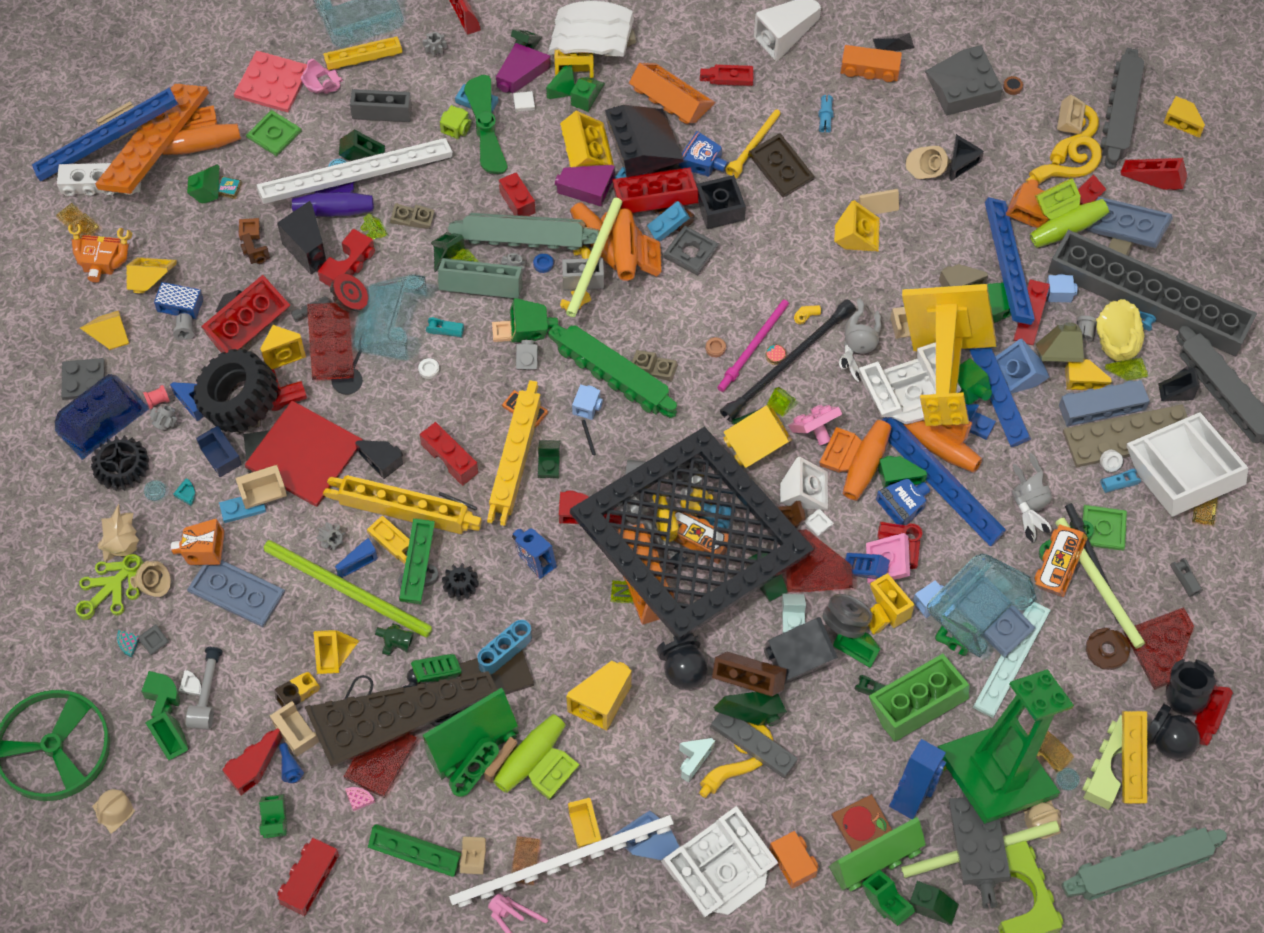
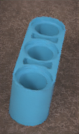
M526 620L515 621L479 651L477 657L481 672L489 671L490 674H493L531 642L532 635L529 622ZM519 631H525V632H527V633H526L525 635H523V636H520V635H517V634H516V633L519 632ZM505 644L510 646L505 650L500 648V646ZM487 658H490V659L493 660V661H492L491 663H489V664H486V663L483 662V661H484L485 659H487Z

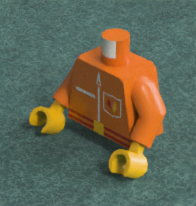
M72 224L68 226L69 232L73 234V239H71L73 255L77 264L82 266L83 271L89 272L87 277L89 281L97 283L100 281L101 274L112 275L114 269H118L127 260L129 247L127 240L132 238L130 230H127V234L124 237V229L119 228L117 231L119 238L82 235V238H80L79 235L83 231L82 226L78 224V231L75 233L73 232Z

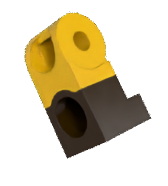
M305 672L275 688V699L281 707H284L291 701L296 706L318 692L320 685L310 672Z

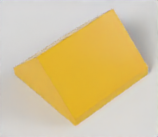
M272 325L260 348L264 363L271 369H276L306 358L302 338L299 333Z

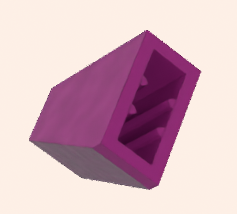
M515 43L496 75V87L505 93L517 92L551 67L550 55Z
M615 166L565 167L555 179L554 185L557 186V193L601 207L612 184V179L615 178Z

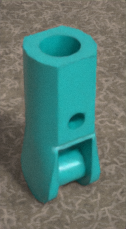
M434 317L428 318L429 326L425 330L427 333L462 338L464 323L445 321Z

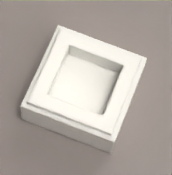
M532 91L513 93L515 112L535 110Z
M820 509L803 522L817 538L834 524Z

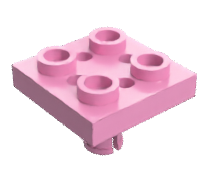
M821 404L813 407L811 413L806 416L801 414L793 419L794 422L788 426L792 433H809L813 430L819 442L818 444L823 445L831 439L824 424L842 415L839 407L822 406Z

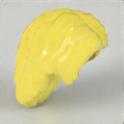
M1125 299L1110 302L1100 312V316L1096 318V328L1102 350L1114 361L1134 358L1140 352L1144 341L1143 323L1139 309Z

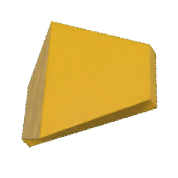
M119 310L98 316L80 327L81 330L109 350L129 344Z
M337 630L314 631L317 674L339 673L340 666L360 640Z

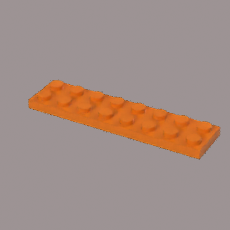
M174 84L171 90L178 105L141 125L95 183L97 189L131 194L209 94L207 87Z

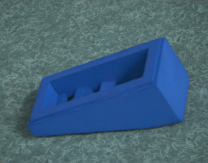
M369 538L364 540L335 566L339 577L343 578L377 560L376 549Z
M847 553L842 573L878 579L887 574L890 561L879 554ZM855 559H857L855 568L853 569Z

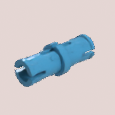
M826 95L821 97V109L818 113L820 132H824L825 122L826 132H831V119L834 117V112L832 110L833 97L828 95L827 102Z

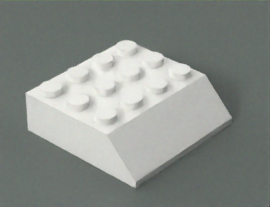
M1200 412L1127 443V449L1137 470V475L1172 517L1246 485L1248 467Z

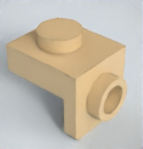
M463 837L460 873L483 874L486 858V839L482 837Z

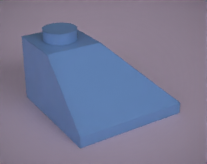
M1019 339L995 356L1011 393L1036 387L1049 378L1043 362L1023 339Z
M649 810L612 836L660 818ZM672 830L659 835L657 831L648 833V839L637 843L635 839L626 841L627 846L624 847L632 855L662 860L678 849L679 845Z

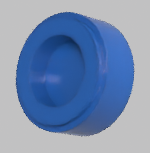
M545 253L537 255L533 260L535 270L540 273L551 271L554 265L553 258Z

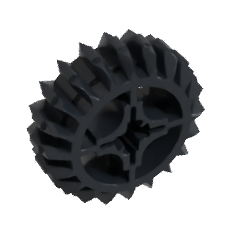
M125 435L121 440L117 436H115L114 441L107 438V444L100 443V449H94L95 456L91 457V469L98 483L104 484L107 489L113 487L115 491H117L119 486L125 491L127 484L133 488V481L141 483L139 476L146 477L145 470H149V456L147 455L146 448L139 441L136 442L133 437L128 440ZM122 451L131 452V453H133V455H131L130 453L125 454V453H123ZM109 470L110 472H117L118 474H111L106 471Z

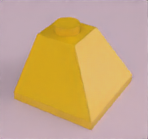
M855 200L851 201L835 224L834 242L848 250L878 252L880 218Z
M135 258L126 265L127 289L133 290L134 293H145L177 264V260Z

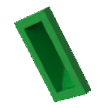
M565 65L547 85L546 96L548 99L571 96V91L575 86L572 65Z
M867 632L859 638L838 634L833 643L835 648L869 668L872 667L881 650L873 637Z
M167 711L145 722L168 761L189 750L180 723Z

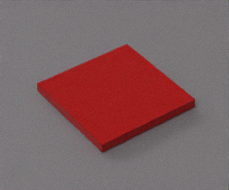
M291 401L247 460L245 468L256 472L277 465L285 490L317 507L325 497L323 495L325 488L330 489L332 487L327 483L330 477H339L357 452L355 442L363 439L300 404Z

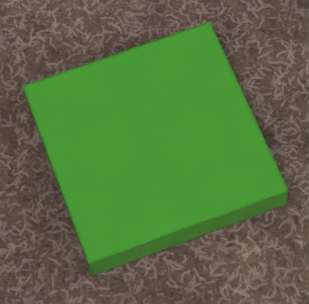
M271 110L246 137L277 157L297 137L302 129Z
M1084 505L1082 520L1090 522L1094 527L1093 536L1089 540L1093 547L1124 551L1127 511Z

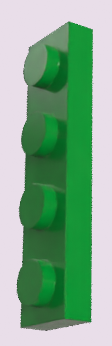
M413 518L399 602L422 603L435 521Z
M378 824L372 827L368 848L451 877L456 875L461 853Z

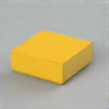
M875 604L870 609L873 615L868 627L873 635L881 632L891 622L881 604Z

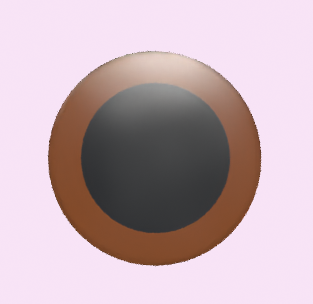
M1015 76L1007 77L1003 84L1004 91L1010 95L1019 94L1023 88L1022 80Z

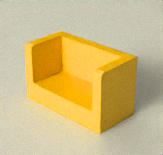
M555 50V76L565 65H572L573 72L590 71V78H594L593 53L574 52L564 54L560 50Z
M586 798L568 803V812L578 849L601 841L591 799Z

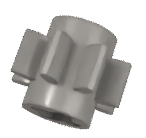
M432 32L427 34V39L423 40V47H425L426 53L430 52L435 56L439 53L443 54V48H447V42L444 35Z
M510 253L508 257H502L500 264L522 267L523 275L526 262L522 261V257L519 254Z
M160 404L158 408L153 407L149 415L151 420H153L152 425L161 430H166L169 426L174 427L177 420L176 414H174L175 410L166 404Z
M326 522L325 526L318 528L319 536L316 539L322 541L321 546L325 549L329 546L335 550L337 545L343 543L342 536L345 533L339 530L340 525L336 523L331 525Z

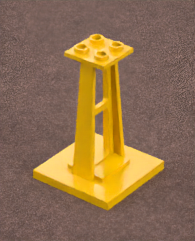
M987 284L902 290V298L913 351L936 342V394L920 395L925 425L969 424L964 393H956L961 350L996 347V335Z

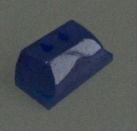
M108 374L58 411L55 419V432L83 460L94 449L99 448L100 443L104 444L107 442V438H112L149 410V408L117 375Z

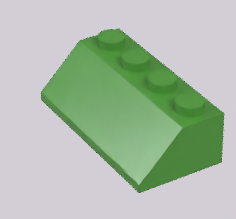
M941 654L869 695V699L882 727L893 741L896 742L968 700L969 684L947 657Z
M918 817L829 865L842 891L849 888L851 892L862 886L861 880L869 878L879 869L881 870L888 866L891 870L902 864L900 859L908 855L909 859L922 853L920 848L925 846L926 843Z

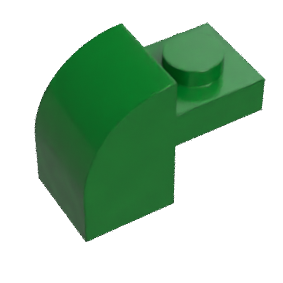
M148 671L141 692L145 699L156 701L151 717L153 718L164 711L171 715L172 706L170 705H180V695L175 683L164 674Z
M284 794L261 797L259 801L261 813L260 835H263V838L287 836Z
M880 869L862 883L870 903L884 919L887 917L896 926L915 913L914 907L898 894L894 881Z

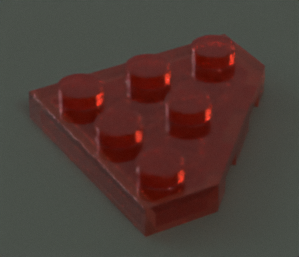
M807 529L798 530L813 546L814 551L786 570L787 591L811 592L853 588L852 565Z
M1184 607L1135 625V628L1145 642L1140 648L1136 649L1125 631L1123 632L1154 690L1169 683L1173 665L1184 657L1194 628Z

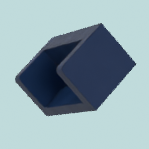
M219 426L210 429L196 438L200 450L219 477L242 465L239 455Z

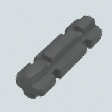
M324 296L318 302L315 300L302 306L300 310L299 308L293 310L291 315L295 322L303 320V317L307 318L320 312L322 308L323 310L329 308L331 304L327 296Z

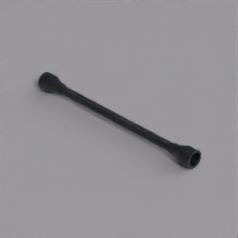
M848 299L843 300L830 318L777 364L775 368L769 371L742 397L727 403L721 408V415L724 418L729 415L727 419L729 422L738 417L746 403L833 325L849 318L856 311L855 305Z

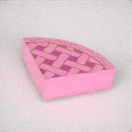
M351 787L345 789L353 811L375 803L372 795L362 788Z

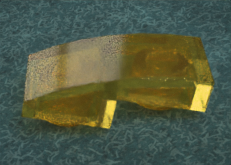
M72 203L56 215L57 219L67 227L72 224L74 233L78 231V224H80L83 228L82 233L79 235L80 238H82V235H91L99 228L86 213L83 214Z
M1218 497L1195 506L1192 522L1214 525Z
M1047 731L1037 756L1043 755L1055 772L1063 770L1074 756L1054 735Z

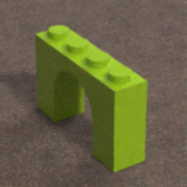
M1026 840L1006 846L1005 850L1010 876L1022 880L1029 886L1033 894L1034 904L1028 913L1002 921L998 926L999 932L1059 933L1062 929L1063 919L1060 912L1056 911L1053 906V895L1045 887V877L1041 868H1037L1034 861L1036 856L1033 848L1028 846Z

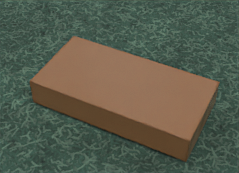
M512 737L508 739L497 757L484 772V779L489 783H493L507 758L517 748V741Z

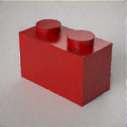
M517 172L499 179L500 194L514 215L531 216L536 213L535 200Z

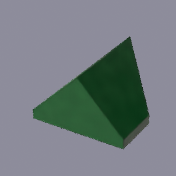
M446 232L431 242L434 246V273L438 271L442 258L455 260L465 253L462 234Z

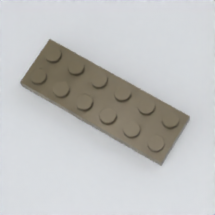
M1183 404L1065 428L1063 429V434L1077 468L1100 463L1101 455L1107 450L1117 451L1121 454L1122 458L1130 457L1127 443L1188 418Z

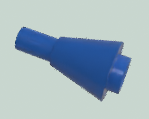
M282 743L279 745L282 755L281 779L284 782L296 783L303 776L304 772L291 755L288 744Z

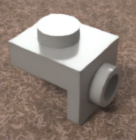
M521 340V344H517L516 369H537L538 345L534 344V340Z

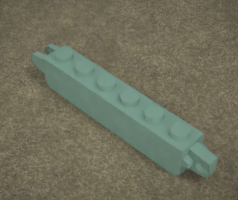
M470 213L463 220L453 221L448 227L449 233L462 234L464 240H469V243L488 241V244L498 245L500 242H508L510 246H519L520 243H527L528 247H540V244L547 245L548 248L567 246V249L578 250L584 244L595 243L600 232L599 229L586 227L582 219Z
M1196 827L1185 831L1184 835L1178 837L1175 834L1164 838L1161 843L1149 842L1143 845L1140 850L1134 851V849H1129L1122 852L1119 857L1113 858V856H1108L1101 859L1098 864H1084L1078 868L1079 870L1074 877L1064 881L1061 886L1067 898L1083 895L1085 899L1091 901L1209 861L1215 849L1222 846L1227 839V833L1223 829L1207 832L1206 828L1199 830Z

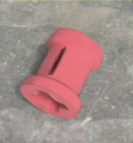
M160 385V388L154 391L143 392L150 410L153 409V406L162 402H170L163 385Z

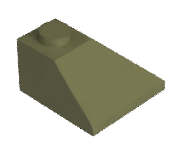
M1068 322L1064 323V325H1057L1035 344L1041 361L1083 362L1084 360L1082 331L1079 325Z

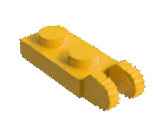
M381 516L366 529L367 533L396 559L399 558L405 564L407 556L404 553L408 550L410 539L384 516Z

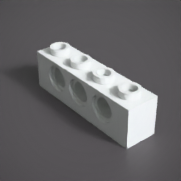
M111 163L59 164L57 186L60 194L66 196H73L74 194L92 196L95 193H104L105 195L119 193L98 190L95 185ZM141 181L133 190V192L127 195H132L135 192H140Z

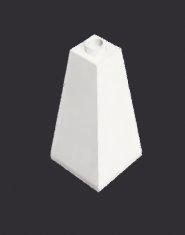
M794 0L759 11L755 14L754 38L775 61H778L820 19L821 7L814 0Z

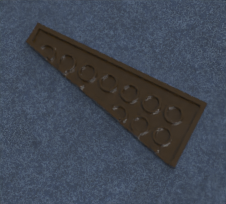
M489 671L464 675L455 679H443L434 683L417 684L418 686L374 692L365 696H353L344 700L327 701L312 706L307 705L305 709L331 768H334L471 706L497 691Z

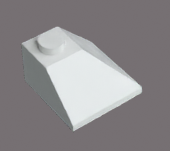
M802 457L796 458L780 483V502L791 506L795 501H801L803 509L828 510V472Z

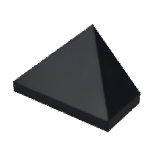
M910 33L873 39L875 48L896 52L915 48Z

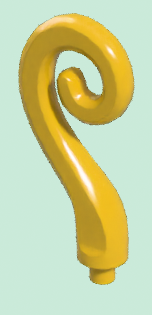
M1085 105L1084 116L1088 118V127L1080 134L1058 142L1050 154L1051 164L1060 165L1065 162L1068 146L1076 137L1089 136L1092 138L1099 127V118L1093 108ZM1083 118L1082 128H1083V127L1085 126V124H1086V119H1085V118Z
M1089 136L1076 137L1068 146L1069 157L1077 163L1086 161L1088 158L1087 154H1079L1077 152L1079 145H1085L1091 151V159L1088 163L1081 167H1066L1055 164L1042 165L1029 172L1030 177L1026 179V183L1031 179L1041 184L1051 177L1078 178L1089 175L1098 167L1102 158V150L1099 143Z
M748 723L773 741L772 734L765 725L757 726ZM734 744L735 748H736L739 752L744 753V754H748L747 752H745L744 750H742L741 748H739L737 745ZM752 757L745 761L718 766L711 770L700 782L702 789L699 794L707 798L709 793L715 794L726 779L751 772L763 764Z

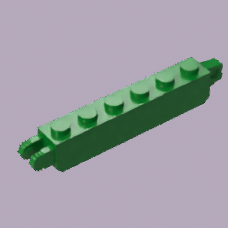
M555 324L549 330L548 337L558 345V351L563 357H570L578 367L588 369L596 379H603L611 389L621 391L629 401H636L647 413L652 412L657 415L659 412L671 419L676 417L677 402L669 397V388L666 384L576 325L565 329Z

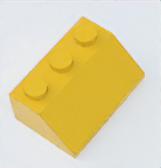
M576 110L560 123L570 167L614 166L603 122Z

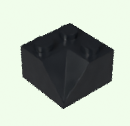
M734 175L696 184L700 211L706 229L745 220L746 205Z

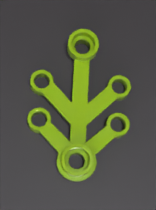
M129 554L121 562H98L95 565V571L98 575H105L108 571L119 572L115 576L83 577L80 579L79 585L84 591H88L92 587H104L90 601L83 600L76 605L75 610L78 617L82 620L92 618L95 614V608L111 592L112 604L110 610L115 616L123 614L122 582L128 577L129 588L126 590V596L130 600H136L140 596L138 588L132 587L130 578L135 576L137 570L143 564L142 558L135 554ZM131 563L137 564L135 567L129 568ZM100 566H106L105 570L99 571L98 568ZM85 581H90L88 586H82ZM132 590L137 591L134 596H130L129 593ZM121 606L119 611H113L114 607ZM84 609H90L89 613L82 614Z

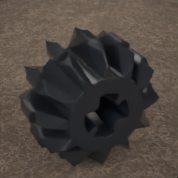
M461 563L460 567L457 568L453 564L452 570L446 569V576H443L442 583L444 584L443 590L448 592L450 598L456 594L458 601L461 599V595H464L468 600L469 593L475 595V588L479 586V581L477 580L478 574L473 572L471 565L465 568L464 564Z

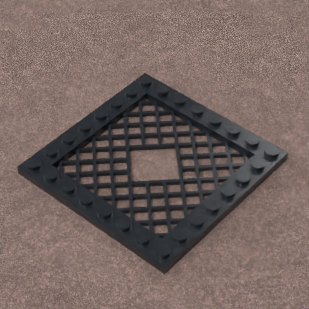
M705 426L570 508V514L678 641L776 578L814 551L813 546ZM690 463V470L682 469L683 466ZM694 463L705 464V472L694 471ZM709 466L716 474L708 473ZM674 472L673 480L664 479ZM677 473L688 474V482L676 481ZM692 475L704 477L703 485L692 483ZM707 478L719 479L718 487L707 486ZM722 481L729 487V489L722 488ZM657 483V490L648 489ZM661 483L672 485V493L660 491ZM676 486L688 487L687 495L675 494ZM691 488L702 490V498L690 496ZM706 491L718 492L717 500L706 499ZM641 493L640 501L631 499ZM644 493L656 495L655 503L644 502ZM721 493L731 494L732 503L720 501ZM659 496L670 497V506L658 504ZM736 496L744 505L735 503ZM674 498L686 500L685 508L674 507ZM689 501L700 502V511L688 509ZM624 503L623 511L614 510ZM704 503L716 505L715 513L705 512ZM627 504L638 505V514L626 512ZM642 506L654 508L653 516L642 515ZM719 506L730 507V516L719 514ZM735 508L746 510V517H735ZM657 509L669 510V518L657 517ZM673 511L715 518L711 553L668 546ZM751 512L757 520L749 519V513ZM610 514L622 516L621 524L609 523ZM625 517L636 518V527L624 525ZM718 519L729 520V529L717 527ZM640 520L652 521V529L640 528ZM733 521L745 523L744 531L733 530ZM656 522L668 523L667 532L655 530ZM748 524L759 525V534L748 532ZM763 527L770 533L771 536L763 535ZM615 529H620V535L616 532ZM623 530L634 531L635 540L624 539ZM639 532L651 534L650 543L638 541ZM717 532L727 533L728 542L716 540ZM732 534L744 536L743 544L731 543ZM654 535L666 537L665 545L653 543ZM747 537L759 539L758 547L746 545ZM762 539L774 541L773 549L761 548ZM628 544L634 545L633 550L628 546ZM715 545L727 547L726 555L714 553ZM637 546L649 547L648 556L636 554ZM652 548L664 550V558L651 557ZM730 548L742 549V557L730 556ZM746 550L757 552V560L746 559ZM668 551L679 552V561L667 559ZM683 553L695 555L694 563L682 562ZM761 553H767L766 556L761 558ZM698 556L710 557V565L698 564ZM714 558L726 560L725 569L713 567ZM641 560L647 561V567ZM729 561L740 562V571L728 569ZM651 562L663 563L662 572L650 570ZM744 563L752 564L751 566L744 569ZM666 564L678 566L677 574L665 573ZM681 567L693 568V577L681 575ZM697 569L709 571L708 579L696 578ZM712 572L724 573L723 582L711 580ZM728 574L735 575L727 581ZM655 576L661 577V582ZM664 578L677 579L676 588L664 586ZM680 580L692 582L691 590L679 589ZM695 582L707 584V592L695 591ZM711 585L718 586L710 592ZM669 592L675 593L674 598L671 596ZM678 594L690 595V603L677 602ZM694 596L701 597L693 603Z

